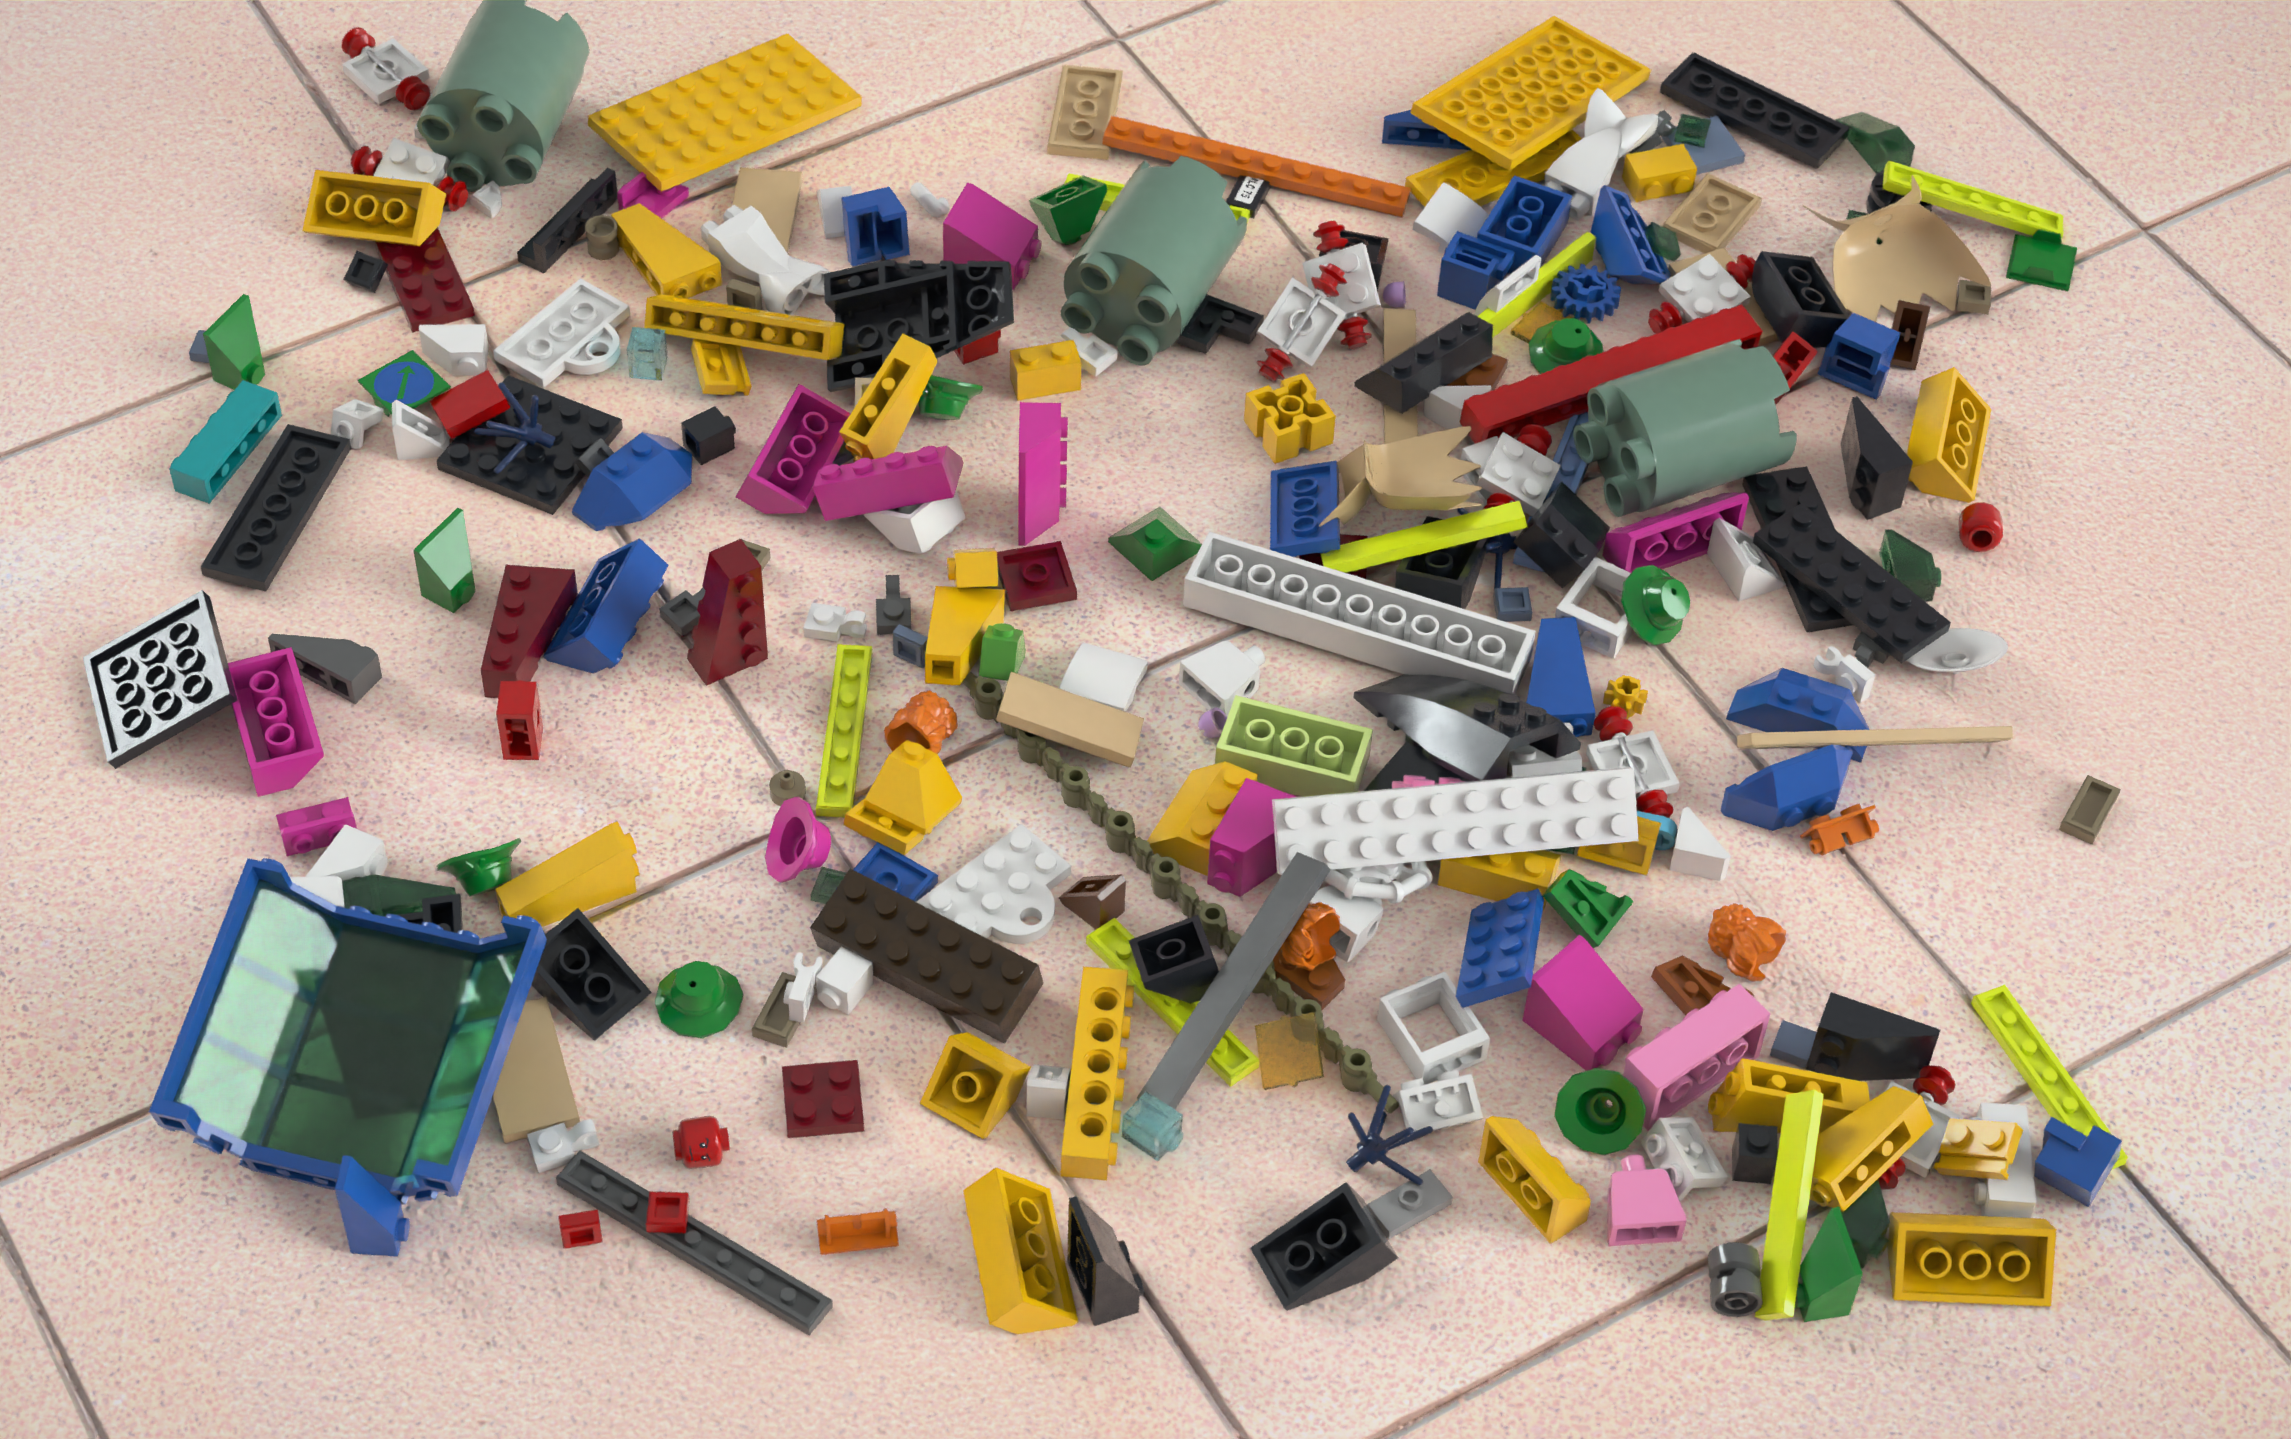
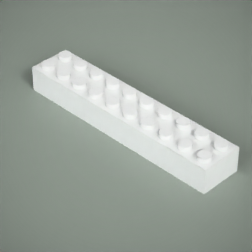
M1210 531L1184 580L1183 606L1404 675L1454 677L1516 695L1532 656L1536 632L1534 630Z

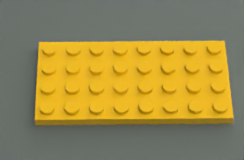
M1552 16L1412 104L1411 114L1421 119L1424 123L1444 132L1448 137L1470 147L1474 152L1496 162L1498 166L1510 171L1586 121L1588 104L1597 88L1603 90L1615 102L1647 81L1651 69L1560 18Z
M786 33L588 115V126L640 173L643 172L646 175V179L662 192L861 106L862 96L792 36Z

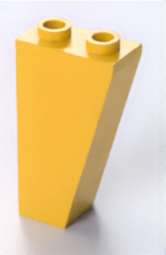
M640 203L611 214V217L617 223L619 246L655 295L665 294L690 298L722 285L721 263L719 259Z
M902 333L839 431L846 443L845 448L854 457L853 462L862 458H870L871 460L883 458L894 453L938 362L930 346Z
M936 586L925 652V684H962L981 656L982 639L988 626L1004 623L1005 590Z
M618 821L496 888L498 907L502 918L503 916L516 918L519 915H524L537 920L544 927L565 919L577 908L584 912L636 893L635 877L639 876L640 873L637 863L632 856L637 853V849L631 834H624Z
M1742 1058L1735 1068L1728 1072L1724 1082L1717 1091L1710 1095L1708 1112L1712 1115L1713 1131L1736 1132L1738 1124L1743 1123L1776 1126L1777 1133H1781L1786 1095L1816 1090L1824 1094L1818 1132L1820 1134L1870 1101L1868 1083Z
M1893 1086L1818 1134L1809 1200L1815 1201L1823 1207H1839L1840 1211L1844 1212L1934 1125L1922 1096Z

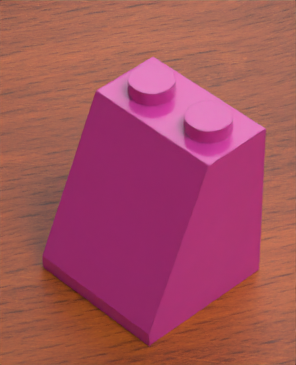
M968 182L943 222V261H953L954 264H967L968 261H1009L1011 264L1012 290H1015L1021 279L1027 277L1031 260L1033 258L1036 259L1041 250L1042 242L1038 240V226Z
M1246 778L1210 839L1207 884L1221 892H1229L1241 897L1277 873L1272 800L1295 798L1296 796Z
M1578 935L1533 974L1531 987L1528 988L1522 1021L1588 1071L1598 1068L1601 1064L1603 1066L1608 1065L1622 1045L1625 1043L1631 1044L1637 1039L1642 1031L1640 1023L1644 1009L1586 939Z

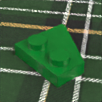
M1570 869L1562 872L1543 894L1545 900L1576 935H1581L1585 938L1592 948L1598 947L1634 902L1626 895L1619 898L1606 892V886L1596 881H1588L1583 875Z

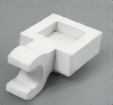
M1071 327L1061 334V337L1066 341L1074 340L1082 362L1081 367L1095 377L1117 360L1118 351L1095 335L1086 339Z
M811 603L803 627L804 637L838 642L840 634L849 635L854 638H864L867 630V625L863 624L866 613L853 610L846 614L845 607Z
M1830 646L1826 653L1828 660L1823 659L1820 655L1815 657L1814 668L1822 674L1835 675V684L1850 689L1857 702L1862 703L1870 697L1876 674L1851 654L1844 658L1837 648Z
M798 952L794 957V973L796 978L794 982H788L784 994V1004H789V1020L804 1023L814 995L816 976L822 970V957L817 956L815 964L810 967L803 966V953Z
M593 1119L577 1123L568 1132L565 1123H561L527 1134L538 1173L567 1165L575 1156L574 1152L598 1146L599 1141Z

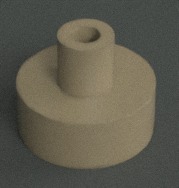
M783 770L776 773L770 780V797L775 804L781 806L785 800L794 797H800L804 800L806 796L805 780L798 772Z

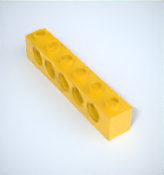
M660 294L647 298L644 330L830 360L841 356L844 323Z
M1083 966L1061 1152L1062 1177L1107 1180L1108 1165L1116 1166L1118 1143L1111 1142L1112 1133H1119L1121 1110L1114 1109L1115 1101L1123 1102L1125 1080L1118 1078L1119 1069L1126 1070L1128 1047H1121L1122 1038L1129 1039L1131 1016L1124 1015L1125 1008H1133L1134 986L1127 985L1128 970ZM1086 1135H1096V1137H1088Z

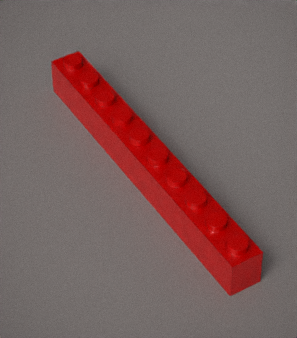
M1742 304L1730 309L1725 308L1718 313L1704 318H1696L1678 327L1667 328L1663 332L1649 337H1641L1623 346L1612 347L1608 351L1597 355L1586 356L1571 364L1557 366L1545 373L1528 376L1519 382L1502 385L1495 390L1481 395H1473L1464 400L1459 422L1462 427H1471L1468 435L1474 444L1494 436L1499 438L1503 432L1514 438L1520 436L1521 429L1526 425L1535 424L1546 427L1569 419L1577 414L1580 415L1588 412V392L1591 388L1601 383L1737 339L1741 340L1742 345L1739 347L1744 350L1756 348L1763 331Z

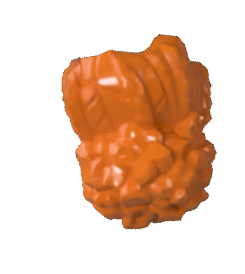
M927 690V692H920L912 697L909 703L905 705L906 707L898 710L889 725L885 727V740L892 752L903 742L909 740L938 754L941 750L942 741L949 738L957 729V713L954 712L953 707L949 706V702L945 698L939 697L936 693Z
M1322 902L1308 904L1280 948L1286 962L1298 968L1312 971L1318 964L1329 961L1336 956L1335 949L1330 945V938L1340 930V916L1336 914L1335 908Z
M1733 903L1714 910L1707 941L1714 954L1726 959L1727 968L1735 976L1744 977L1755 982L1756 980L1762 981L1766 978L1759 970V966L1772 963L1786 941V930L1774 920L1760 916L1755 917L1749 908H1744L1742 904Z

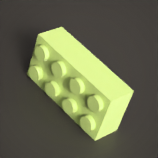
M1235 695L1216 746L1215 764L1224 761L1258 774L1257 782L1302 797L1358 792L1370 757L1373 729Z

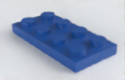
M1337 460L1271 471L1270 550L1296 557L1298 555L1327 553L1331 550L1340 549L1339 518L1337 517L1319 527L1320 523L1339 505V469Z
M1539 889L1517 892L1509 898L1493 903L1485 902L1471 909L1456 998L1462 1008L1531 987L1544 898Z

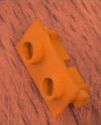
M1856 804L1842 810L1840 817L1830 819L1829 815L1818 817L1809 822L1810 828L1801 834L1800 837L1803 839L1811 836L1812 840L1809 842L1810 849L1813 854L1819 853L1820 855L1844 848L1846 844L1841 835L1844 833L1849 845L1872 839L1875 833L1879 832V826L1875 819L1871 820L1868 814L1876 806L1872 805L1862 809L1860 804Z
M883 1208V1211L837 1217L824 1215L825 1219H817L820 1255L899 1246L896 1211H888L887 1208Z

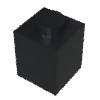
M716 406L681 422L683 446L692 453V456L700 465L735 449V425L731 418L724 416Z
M1738 1124L1732 1146V1181L1771 1184L1778 1155L1776 1126Z

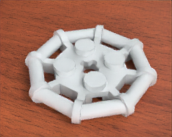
M1426 861L1334 869L1330 870L1324 881L1344 892V897L1352 899L1353 896L1387 899L1390 903H1400L1404 896L1417 889L1427 888L1432 881V873L1427 869ZM1412 865V869L1406 868L1404 866Z

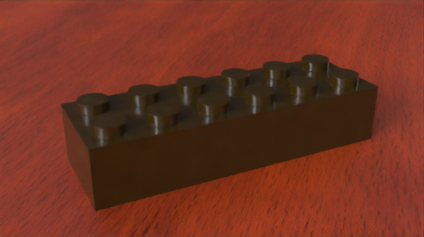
M849 869L810 927L819 948L833 955L841 946L873 962V976L1004 1044L1044 984L1038 964L852 869Z

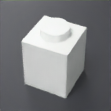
M841 946L816 976L817 999L826 1007L833 1010L838 1009L849 1015L873 985V962Z

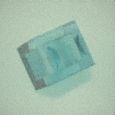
M632 327L627 346L630 378L662 381L668 359L665 330Z
M1146 1091L1123 1115L1122 1138L1159 1161L1168 1151L1173 1152L1180 1145L1184 1136L1182 1132L1183 1115Z

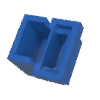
M890 186L841 198L847 257L852 267L882 260V256L885 260L910 255L907 213Z
M1457 231L1446 247L1444 256L1441 259L1437 296L1476 310L1483 296L1504 280L1505 275L1515 260L1516 252Z
M1852 313L1834 333L1832 341L1826 347L1818 375L1877 400L1882 393L1900 332Z
M2051 1117L2044 1128L2042 1151L2035 1161L2034 1177L2090 1207L2120 1156L2122 1140L2095 1125L2088 1136Z

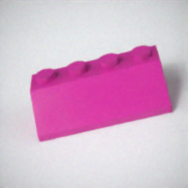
M798 384L735 497L764 514L806 513L815 496L813 484L819 469L833 463L844 442L839 431L851 413Z
M1020 402L1018 546H1026L1058 523L1059 508H1066V487H1060V485H1067V464H1060V461H1067V441H1061V438H1067L1068 417H1061V403Z
M926 446L915 452L904 454L902 452H894L883 458L872 460L870 458H862L851 464L840 466L838 464L827 465L818 470L813 490L825 521L954 498L964 462L962 457L948 446Z
M1746 492L1721 493L1712 497H1705L1698 502L1683 507H1676L1669 512L1654 517L1644 518L1640 522L1625 527L1615 528L1606 533L1602 556L1606 562L1612 563L1631 573L1638 567L1654 565L1660 569H1665L1705 555L1708 552L1713 523L1716 519L1721 518L1742 530L1749 496Z
M292 647L228 663L237 696V701L232 703L231 706L257 796L260 797L294 788L324 757V753Z

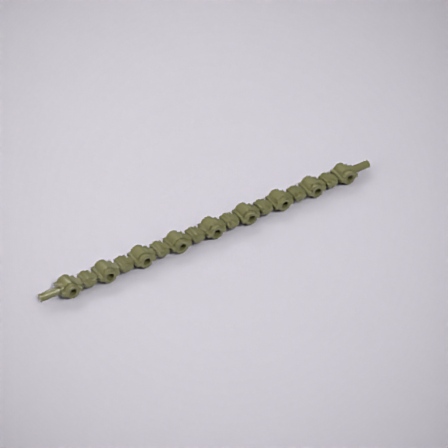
M970 671L962 683L970 690V696L974 699L978 716L985 720L993 719L998 723L996 717L1003 697L1000 683L991 678L976 677ZM1001 723L1004 733L1013 739H1017V749L1020 758L1026 763H1037L1040 767L1044 766L1048 778L1054 779L1057 783L1060 782L1064 803L1072 808L1080 807L1083 811L1087 810L1094 824H1098L1101 828L1104 826L1109 849L1116 853L1125 852L1128 856L1132 855L1138 869L1144 870L1146 873L1150 871L1151 887L1157 897L1161 899L1170 898L1174 903L1178 901V906L1182 909V913L1185 916L1193 917L1199 915L1209 945H1217L1220 950L1224 948L1225 953L1229 957L1242 936L1233 930L1229 931L1224 908L1219 904H1207L1204 900L1200 901L1194 887L1188 886L1186 883L1182 884L1178 862L1171 857H1161L1158 853L1154 854L1148 841L1143 840L1140 836L1136 838L1135 824L1132 816L1125 811H1115L1112 807L1108 808V804L1104 801L1102 795L1097 794L1095 791L1091 792L1090 778L1088 772L1083 767H1071L1068 763L1064 764L1057 750H1053L1050 746L1047 748L1046 738ZM1272 960L1252 992L1256 994L1264 993L1267 997L1272 995V1001L1276 1004L1277 1010L1283 1011L1286 1015L1290 1013L1294 1036L1302 1042H1312L1315 1046L1320 1044V1050L1324 1053V1057L1327 1060H1331L1334 1064L1339 1062L1342 1084L1347 1090L1352 1092L1361 1091L1364 1095L1369 1093L1378 1102L1383 1086L1377 1081V1074L1372 1070L1370 1055L1363 1049H1351L1348 1045L1343 1047V1041L1339 1038L1337 1031L1331 1030L1329 1027L1324 1029L1323 1013L1319 1003L1311 999L1303 1000L1299 995L1295 997L1294 991L1288 982L1283 981L1281 978L1276 980L1275 966ZM1389 1094L1384 1110L1391 1114L1398 1108L1399 1102Z

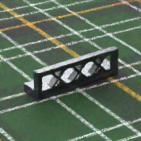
M607 168L595 180L591 178L517 252L518 262L545 273L586 232V222L594 216L603 215L618 200L615 171Z

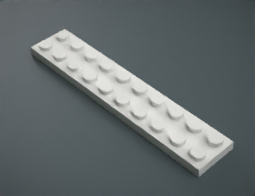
M1631 767L1272 800L1278 874L1284 873L1297 852L1324 862L1330 870L1639 841L1634 768Z

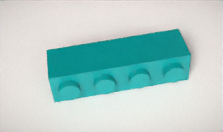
M244 380L234 391L230 392L226 401L216 413L209 417L207 424L202 430L192 437L189 445L181 455L172 461L169 469L174 490L210 504L281 418L282 412L278 393Z

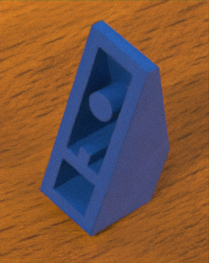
M1411 110L1384 116L1382 143L1472 150L1456 139L1448 137L1447 134L1437 128L1424 123L1421 119L1412 115Z
M343 1156L335 1192L351 1254L398 1257L401 1242H407L410 1229L409 1218H404L401 1202L351 1156Z

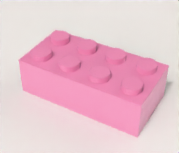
M1740 984L1727 992L1725 990L1720 991L1712 998L1708 1005L1700 1010L1697 1008L1691 1010L1683 1018L1682 1022L1673 1028H1664L1656 1035L1652 1042L1644 1047H1635L1627 1055L1623 1076L1638 1088L1646 1107L1643 1127L1647 1131L1651 1129L1659 1118H1669L1724 1081L1728 1072H1731L1742 1058L1755 1060L1759 1057L1771 1013Z

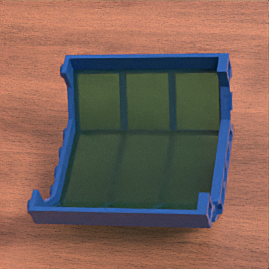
M247 858L149 1113L160 1127L171 1132L176 1130L187 1132L195 1136L193 1143L218 1155L222 1154L223 1149L227 1150L226 1152L241 1159L239 1165L251 1171L335 1190L342 1157L351 1156L401 1202V1205L406 1204L411 1196H415L414 1199L419 1202L435 1200L438 1192H443L448 1197L458 1196L547 941L543 928L537 920L528 916L519 915L516 918L503 916L501 923L505 933L479 938V936L470 931L459 930L457 933L443 930L439 925L430 922H422L421 925L410 923L403 917L395 914H387L385 917L375 915L359 906H351L350 909L343 908L293 883L285 867L280 862L270 858H263L261 861Z

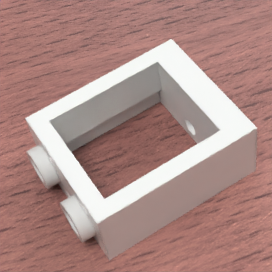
M1594 557L1556 608L1555 618L1576 617L1581 644L1614 659L1634 631L1627 620L1626 614L1624 613L1619 622L1615 624L1577 605L1592 584L1622 597L1623 582L1631 573L1612 563Z
M1446 972L1433 977H1423L1417 983L1401 990H1391L1379 1000L1378 1022L1416 1079H1423L1424 1085L1436 1081V1076L1454 1070L1460 1071L1487 1060L1490 1037L1469 1006L1465 1008L1460 1006L1456 998L1457 988ZM1439 1004L1460 1036L1421 1052L1400 1019Z

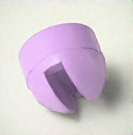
M1404 281L1393 282L1385 287L1383 299L1387 305L1395 308L1406 306Z
M1215 707L1200 717L1198 727L1200 730L1204 729L1203 735L1205 737H1220L1227 716L1221 709Z

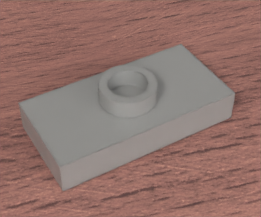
M1431 1170L1418 1176L1423 1180L1422 1185L1408 1181L1367 1204L1388 1240L1452 1204V1195Z

